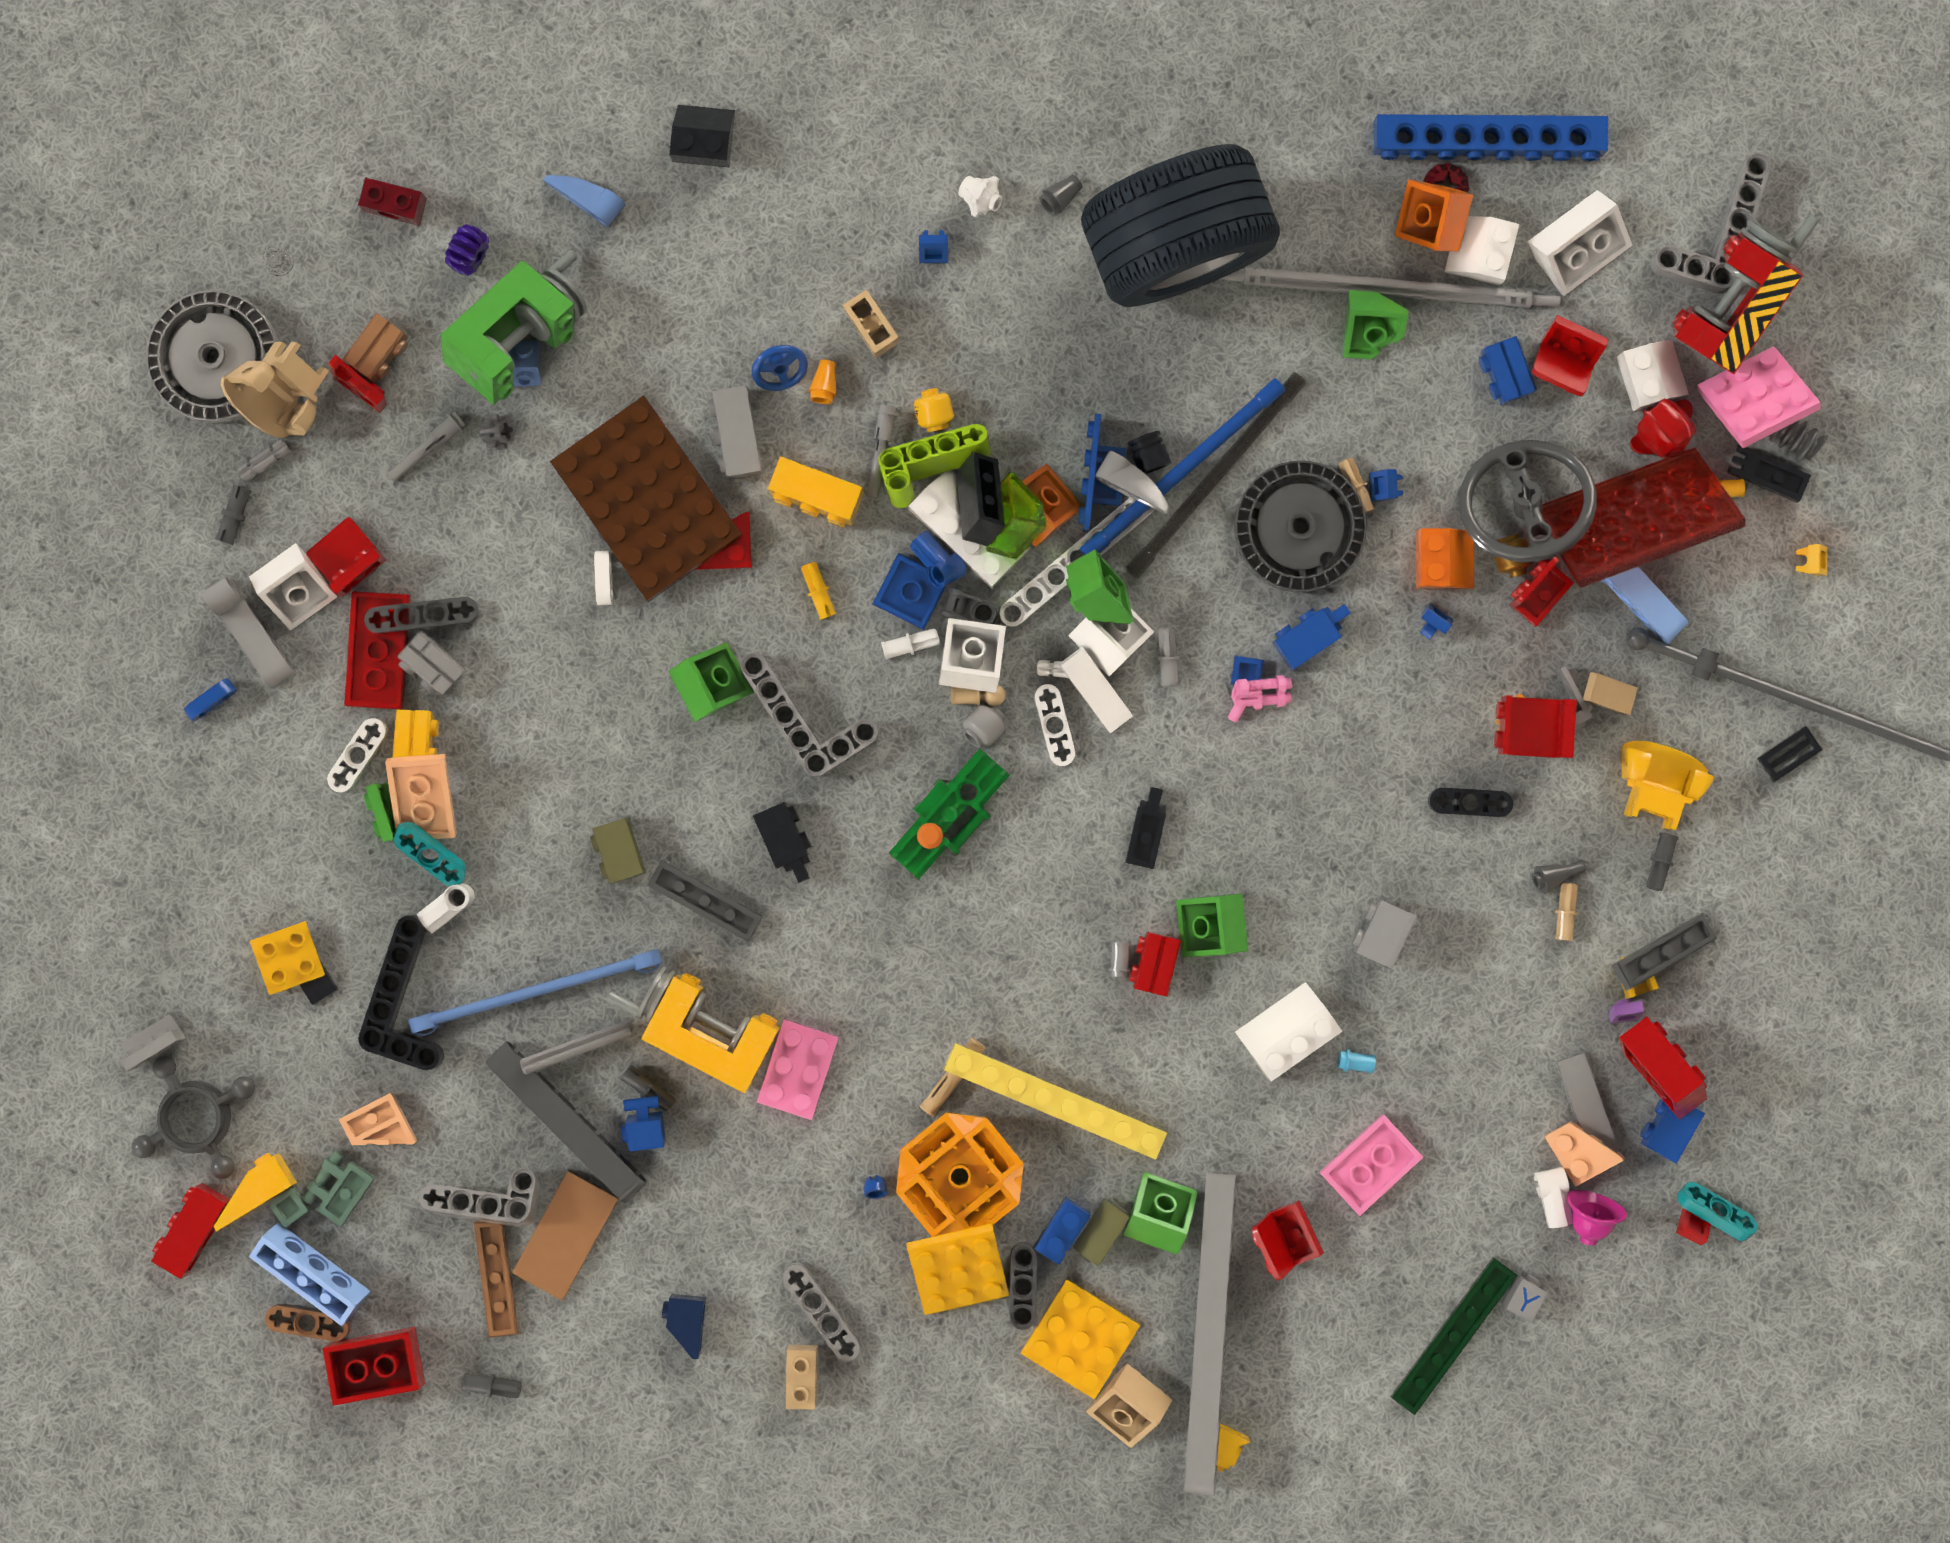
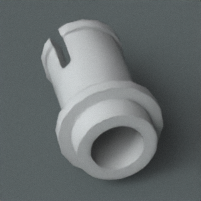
M1111 942V968H1108V971L1111 972V977L1128 978V972H1131V969H1128L1129 943Z

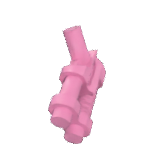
M1277 675L1271 679L1236 680L1231 695L1234 706L1228 718L1233 722H1238L1246 706H1253L1255 710H1260L1262 706L1276 705L1277 708L1285 707L1286 703H1291V693L1286 692V689L1292 688L1291 678ZM1275 688V693L1263 694L1262 692L1265 689Z

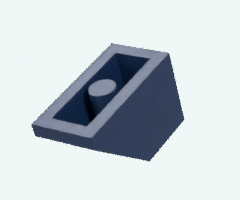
M671 1294L669 1301H664L662 1318L667 1319L666 1328L692 1359H699L701 1355L706 1297Z

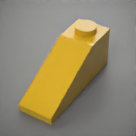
M268 1152L254 1161L256 1167L247 1172L213 1226L216 1231L226 1227L297 1183L280 1153L271 1157Z

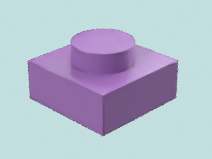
M1622 999L1615 1002L1616 1004L1609 1011L1610 1021L1613 1024L1640 1020L1644 1013L1642 1001L1633 1002V999Z

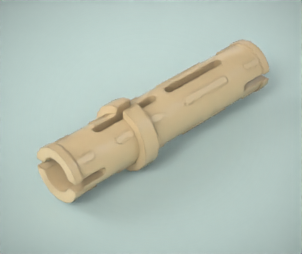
M973 1037L970 1038L965 1046L981 1054L986 1049L982 1043ZM946 1071L920 1105V1108L930 1116L935 1117L941 1106L963 1078Z

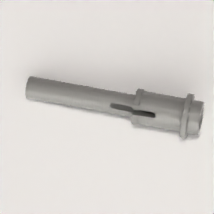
M880 405L879 410L875 412L878 414L875 434L873 436V439L876 440L867 497L878 498L882 477L878 457L887 449V443L892 441L895 417H898L896 407Z
M455 411L452 414L447 413L448 417L428 433L430 437L387 473L394 482L437 445L442 447L459 430L461 432L464 431L463 427L466 423Z

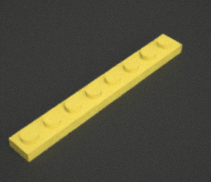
M954 1043L943 1068L944 1071L1155 1160L1167 1135V1132L958 1043Z

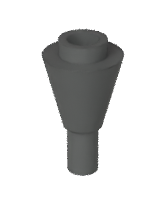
M1582 860L1569 865L1536 866L1532 874V882L1537 890L1540 889L1546 894L1570 876L1586 871V866Z

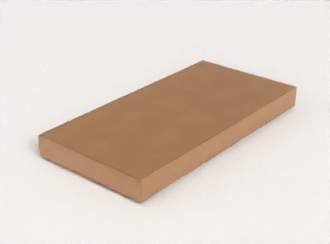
M568 1170L512 1273L563 1301L619 1198Z

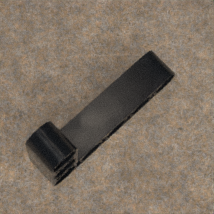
M407 915L400 918L395 926L358 1041L362 1049L421 1070H431L438 1067L444 1060V1052L440 1045L393 1029L426 933V928L422 925L417 915ZM409 920L415 921L418 926V931L414 936L408 935L405 930V925ZM400 947L406 949L409 955L405 963H400L396 959V952ZM390 975L396 976L399 980V987L395 991L390 990L386 983ZM381 1002L389 1006L390 1013L387 1018L380 1017L377 1012V1007ZM371 1030L377 1031L380 1035V1042L377 1046L372 1045L368 1040V1034ZM399 1039L404 1040L408 1045V1051L405 1055H401L396 1051L395 1044ZM426 1048L433 1050L436 1057L433 1064H428L423 1060V1052Z

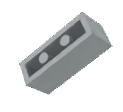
M747 386L712 391L713 399L708 400L711 417H717L718 428H713L716 445H721L723 456L718 457L721 474L726 473L729 480L763 474Z

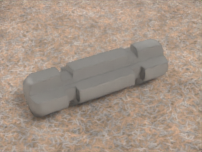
M279 440L272 445V449L267 448L251 459L250 464L245 463L237 470L239 476L245 482L251 481L256 477V473L261 474L279 462L278 458L283 459L289 455L291 449L284 440Z

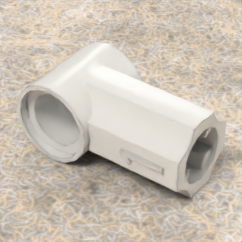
M464 883L448 887L442 895L417 913L420 922L433 934L461 911L471 906L475 898L474 891L469 885ZM456 889L461 890L465 895V901L462 905L457 904L453 899Z
M1559 1167L1534 1173V1181H1538L1539 1186L1536 1188L1537 1194L1542 1199L1548 1228H1560L1573 1224L1571 1208L1567 1201L1569 1183L1564 1168Z

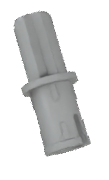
M1160 629L1158 631L1160 657H1157V660H1160L1161 686L1179 685L1177 659H1180V656H1177L1175 629Z

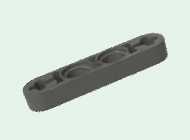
M469 597L379 606L367 611L364 622L369 631L378 634L466 624L476 618L478 606ZM462 602H467L468 607H473L474 612H470L468 618H463L461 613L453 614L455 620L448 621L449 610L446 605L447 603H453L452 609L461 608ZM438 605L444 609L445 615L441 621L434 622L428 618L427 612L431 606ZM403 609L413 610L415 621L410 625L402 624L398 619L400 611ZM388 610H395L394 621L397 625L396 627H390L391 621L381 623V628H376L375 624L369 623V619L374 618V613L379 612L381 617H389Z

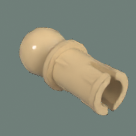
M1000 685L997 686L996 693L951 687V705L977 704L978 707L980 706V701H985L989 706L996 707L1000 706L1006 697L1005 690Z

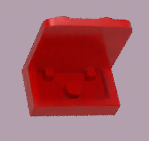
M1556 315L1541 340L1532 367V373L1543 381L1552 383L1569 393L1582 397L1587 391L1594 365L1607 347L1609 339Z
M1556 556L1549 560H1540L1529 573L1532 576L1530 581L1526 579L1523 583L1521 582L1510 595L1514 599L1509 605L1534 627L1539 625L1575 583L1555 566L1559 561V558Z
M1299 1200L1268 1212L1252 1228L1253 1241L1261 1249L1265 1258L1266 1269L1273 1275L1276 1281L1283 1279L1296 1265L1320 1257L1324 1253Z

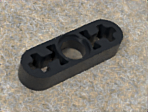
M1436 788L1428 796V805L1432 811L1439 814L1504 817L1512 811L1513 799L1504 791ZM1440 792H1443L1445 798L1454 799V792L1459 793L1457 797L1458 811L1453 810L1455 804H1444L1443 809H1439V804L1434 803V798L1439 797ZM1467 794H1473L1478 799V806L1473 811H1468L1463 806L1462 801ZM1483 794L1488 795L1486 801H1495L1498 799V796H1501L1502 801L1507 802V806L1501 808V812H1497V807L1486 806L1487 812H1482L1485 803Z

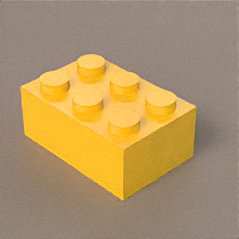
M781 456L768 487L774 502L789 508L793 503L800 506L799 509H801L802 513L815 518L818 517V514L825 515L829 523L844 528L845 524L853 525L864 496L863 488Z

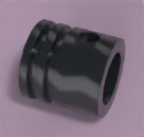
M1160 431L1147 433L1127 443L1129 447L1132 446L1130 452L1135 454L1133 460L1136 467L1145 474L1162 469L1172 463L1165 444H1161L1163 439L1159 437L1161 435Z

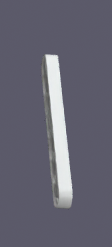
M1132 498L1127 499L1006 601L999 612L1002 623L1008 627H1017L1067 586L1066 579H1068L1066 566L1071 563V553L1079 550L1095 533L1102 531L1114 520L1116 515L1124 512L1136 500ZM1150 508L1145 511L1128 528L1113 539L1100 555L1105 554L1150 516L1155 509ZM1059 569L1064 573L1065 579L1060 585H1053L1049 582L1048 573L1051 570ZM1033 587L1040 589L1043 595L1042 600L1036 604L1030 603L1026 599V592ZM1015 606L1020 610L1021 616L1016 622H1009L1005 619L1004 610L1007 607Z

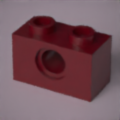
M365 177L358 206L364 212L420 226L427 198L421 191Z

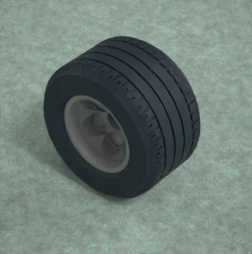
M1221 144L1198 149L1138 171L1095 195L1087 202L1081 216V225L1106 292L1113 302L1123 307H1136L1158 302L1228 276L1271 252L1275 248L1280 235L1279 224L1262 184L1254 158L1248 150L1236 144Z

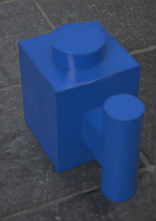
M659 1096L623 1100L624 1111L636 1110V1114L628 1115L625 1125L621 1126L623 1143L628 1142L629 1152L663 1148L666 1136L662 1111L649 1112L650 1108L660 1107Z

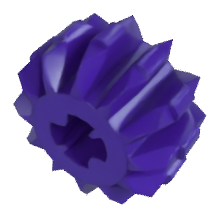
M465 224L459 227L448 243L449 246L445 252V263L459 274L471 275L477 271L478 266L482 265V260L486 257L485 254L489 248V237L475 226Z

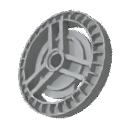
M217 290L198 291L185 295L173 302L161 313L149 334L146 346V365L153 387L164 402L188 418L200 422L221 423L243 417L230 402L212 406L199 405L186 400L176 390L182 387L192 395L208 400L226 398L220 385L221 378L247 361H256L254 341L248 330L240 322L232 318L233 311L244 316L255 329L261 347V361L273 343L278 342L273 326L266 316L252 303L238 295ZM216 308L224 309V314L215 313ZM207 309L206 318L203 322L194 323L189 319L177 330L169 349L170 364L166 365L168 342L177 326L192 314ZM213 350H218L219 357L217 361L209 363V353ZM171 372L173 373L176 379L172 382L168 376V374Z

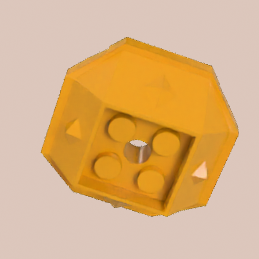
M945 1112L900 1149L896 1193L932 1237L991 1223L994 1225L1020 1202L1024 1163L987 1117ZM957 1168H963L968 1173V1179L963 1183H957L952 1179L951 1174Z

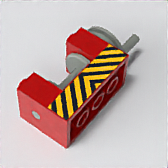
M1809 214L1789 243L1773 231L1749 219L1747 223L1751 226L1750 229L1743 227L1738 236L1732 235L1723 247L1726 261L1724 267L1737 277L1714 311L1701 305H1697L1695 308L1689 305L1686 311L1681 309L1672 322L1674 324L1675 338L1730 373L1735 374L1804 276L1800 268L1790 263L1792 258L1789 256V253L1797 254L1820 220ZM1746 284L1750 285V290L1729 320L1723 319Z

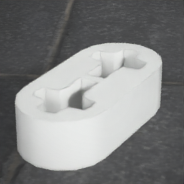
M610 550L595 551L596 602L598 606L613 605Z

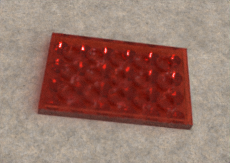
M1694 447L1595 484L1597 507L1589 529L1575 545L1559 555L1579 587L1582 588L1746 527L1745 517ZM1582 489L1542 504L1543 509L1541 513L1544 522L1550 525L1554 539H1559L1565 535L1577 522L1584 503Z

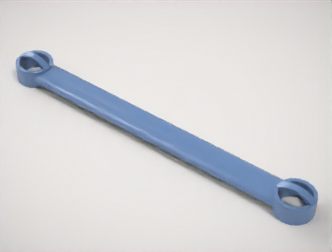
M659 949L631 956V958L438 1013L432 1012L408 1019L412 1034L418 1036L428 1035L434 1032L441 1023L633 969L641 973L651 972L657 969L663 962ZM656 965V967L650 971L641 970L642 968ZM433 1028L429 1033H419V1031Z

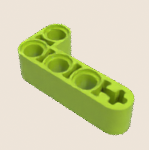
M971 424L884 450L879 455L878 462L890 503L897 508H906L915 499L912 481L960 468L972 452L990 456L991 446L986 428L980 424Z

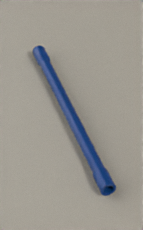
M1276 378L1271 380L1250 402L1156 483V486L1163 496L1262 409L1268 407L1286 391L1281 382ZM1135 501L1102 531L1097 532L1079 550L1083 555L1094 549L1100 554L1109 546L1113 539L1150 507Z

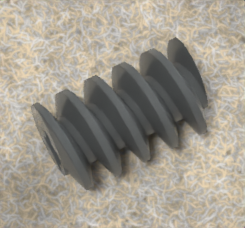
M1798 420L1771 434L1769 439L1773 440L1778 436L1781 437L1778 447L1781 448L1788 443L1790 447L1787 454L1790 455L1798 451L1799 454L1796 461L1800 462L1805 458L1808 460L1813 458L1826 442L1827 436L1823 435L1817 438L1819 432L1817 428L1807 432L1810 425L1809 422L1804 421L1798 425Z

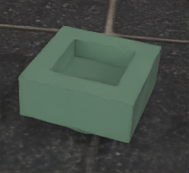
M295 1186L268 1204L284 1228L311 1210Z

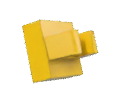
M1813 544L1796 550V555L1807 557V563L1804 566H1796V571L1814 576H1827L1826 546Z

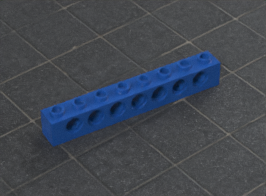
M1377 114L1374 119V155H1381V159L1384 160L1397 159L1398 155H1410L1412 160L1427 159V155H1438L1440 160L1456 159L1457 155L1467 156L1468 160H1483L1485 156H1496V160L1507 161L1512 160L1513 156H1525L1527 161L1541 160L1542 156H1553L1555 161H1567L1571 159V156H1582L1583 161H1597L1608 151V116ZM1400 132L1407 133L1411 138V142L1408 144L1401 143L1397 138V134ZM1429 132L1437 134L1440 142L1438 144L1428 142L1426 134ZM1464 133L1468 138V143H1458L1455 139V134ZM1514 133L1522 134L1525 137V144L1515 143L1512 135ZM1543 133L1550 134L1554 138V144H1545L1542 141L1541 135ZM1576 133L1580 135L1583 144H1574L1570 139V134ZM1484 134H1494L1497 143L1488 144L1484 140Z

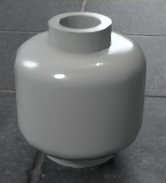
M980 705L963 721V735L969 743L977 748L981 746L985 748L990 747L1005 732L1006 726L1003 721L1005 716L995 706Z

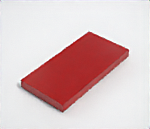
M352 591L344 706L403 710L406 672L398 665L401 662L398 654L408 644V630L380 634L373 633L366 627L364 617L367 611L374 607L410 603L411 595ZM403 609L398 615L399 621L404 625H409L410 609ZM388 610L389 617H381L380 613L376 612L374 613V618L369 619V623L375 624L376 628H381V623L391 621L390 627H396L397 625L394 621L395 610Z

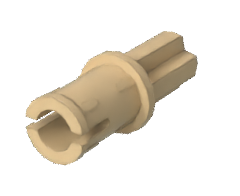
M1348 458L1338 464L1341 474L1354 486L1359 494L1365 513L1374 510L1375 507L1365 486L1367 481H1363L1355 459Z
M1561 884L1558 910H1555V913H1558L1555 939L1573 941L1575 915L1579 913L1576 912L1577 884Z

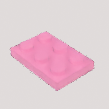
M784 1019L757 1103L812 1120L839 1037Z
M1381 1114L1319 1173L1349 1206L1361 1216L1413 1168L1423 1156L1384 1114Z

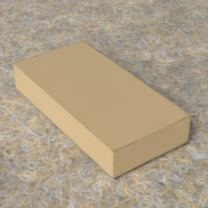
M1590 672L1583 700L1624 715H1631L1638 687L1599 673Z

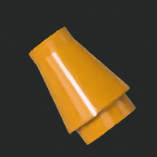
M819 360L817 371L808 390L809 394H811V401L828 405L832 404L833 398L837 397L836 363L834 361Z

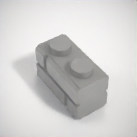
M422 630L398 654V658L401 660L398 665L411 676L414 673L418 674L423 679L420 684L433 695L436 692L443 695L465 670V667Z

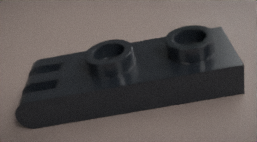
M1737 446L1736 452L1746 457L1743 459L1733 456L1731 462L1741 466V469L1729 466L1727 473L1796 503L1800 502L1811 477L1810 474L1747 447Z

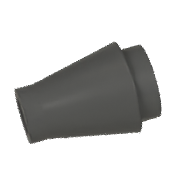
M1070 175L1067 179L1044 189L1043 195L1039 197L1040 203L1051 215L1062 213L1077 192L1082 189V184L1076 176Z

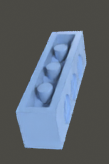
M279 1222L261 1237L249 1256L341 1326L359 1310L370 1293V1290L287 1228H284Z

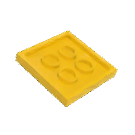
M992 1223L906 1243L925 1315L1009 1296Z
M1066 1278L1021 1350V1354L1095 1400L1138 1331L1140 1324Z

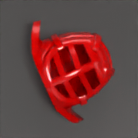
M1664 398L1654 407L1647 408L1643 412L1644 417L1637 425V434L1630 441V448L1639 455L1656 454L1661 458H1667L1685 451L1692 435L1696 433L1695 425L1691 420L1693 407L1690 401L1681 399L1675 403L1673 400Z

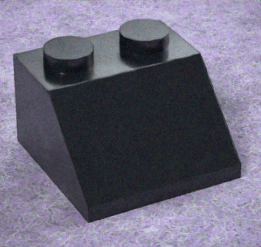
M678 105L671 132L669 155L672 162L730 168L735 110Z

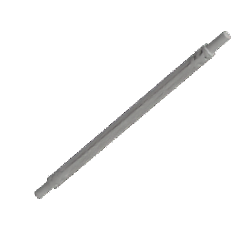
M1245 267L1244 270H1238L1219 279L1243 281L1244 285L1348 293L1349 290L1373 291L1391 297L1530 308L1531 305L1558 308L1560 306V296L1532 294V291L1250 267Z

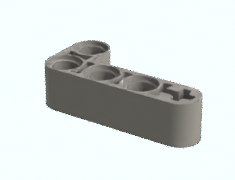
M224 577L203 591L201 595L208 607L216 615L221 616L264 682L270 688H273L294 674L296 670L278 642H273L271 639L273 635L262 618H257L255 615L257 611L246 594L242 595L239 591L241 589L240 585L234 579Z
M519 1168L510 1177L507 1195L448 1186L428 1185L421 1190L419 1202L425 1210L434 1215L526 1227L534 1221L541 1182L531 1170ZM524 1177H531L532 1183L530 1187L520 1190V1181ZM439 1196L443 1200H447V1204L439 1201L431 1204L430 1199ZM468 1197V1207L465 1210L458 1211V1201ZM497 1201L498 1208L495 1213L487 1215L485 1212L487 1204ZM520 1205H525V1215L520 1219H515L514 1210Z

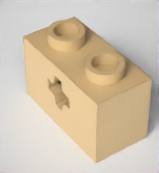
M867 289L842 305L845 314L875 359L899 344V337Z
M818 1345L788 1346L786 1361V1409L815 1410L817 1403Z

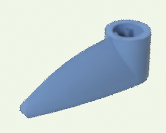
M547 175L543 179L546 184L606 227L611 225L626 205L612 191L583 179L561 175Z

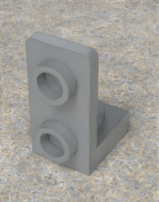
M1566 666L1557 669L1556 672L1571 699H1577L1575 726L1593 717L1590 712L1593 710L1592 704L1583 700L1584 695L1582 696L1577 688L1579 680L1572 669L1568 670Z

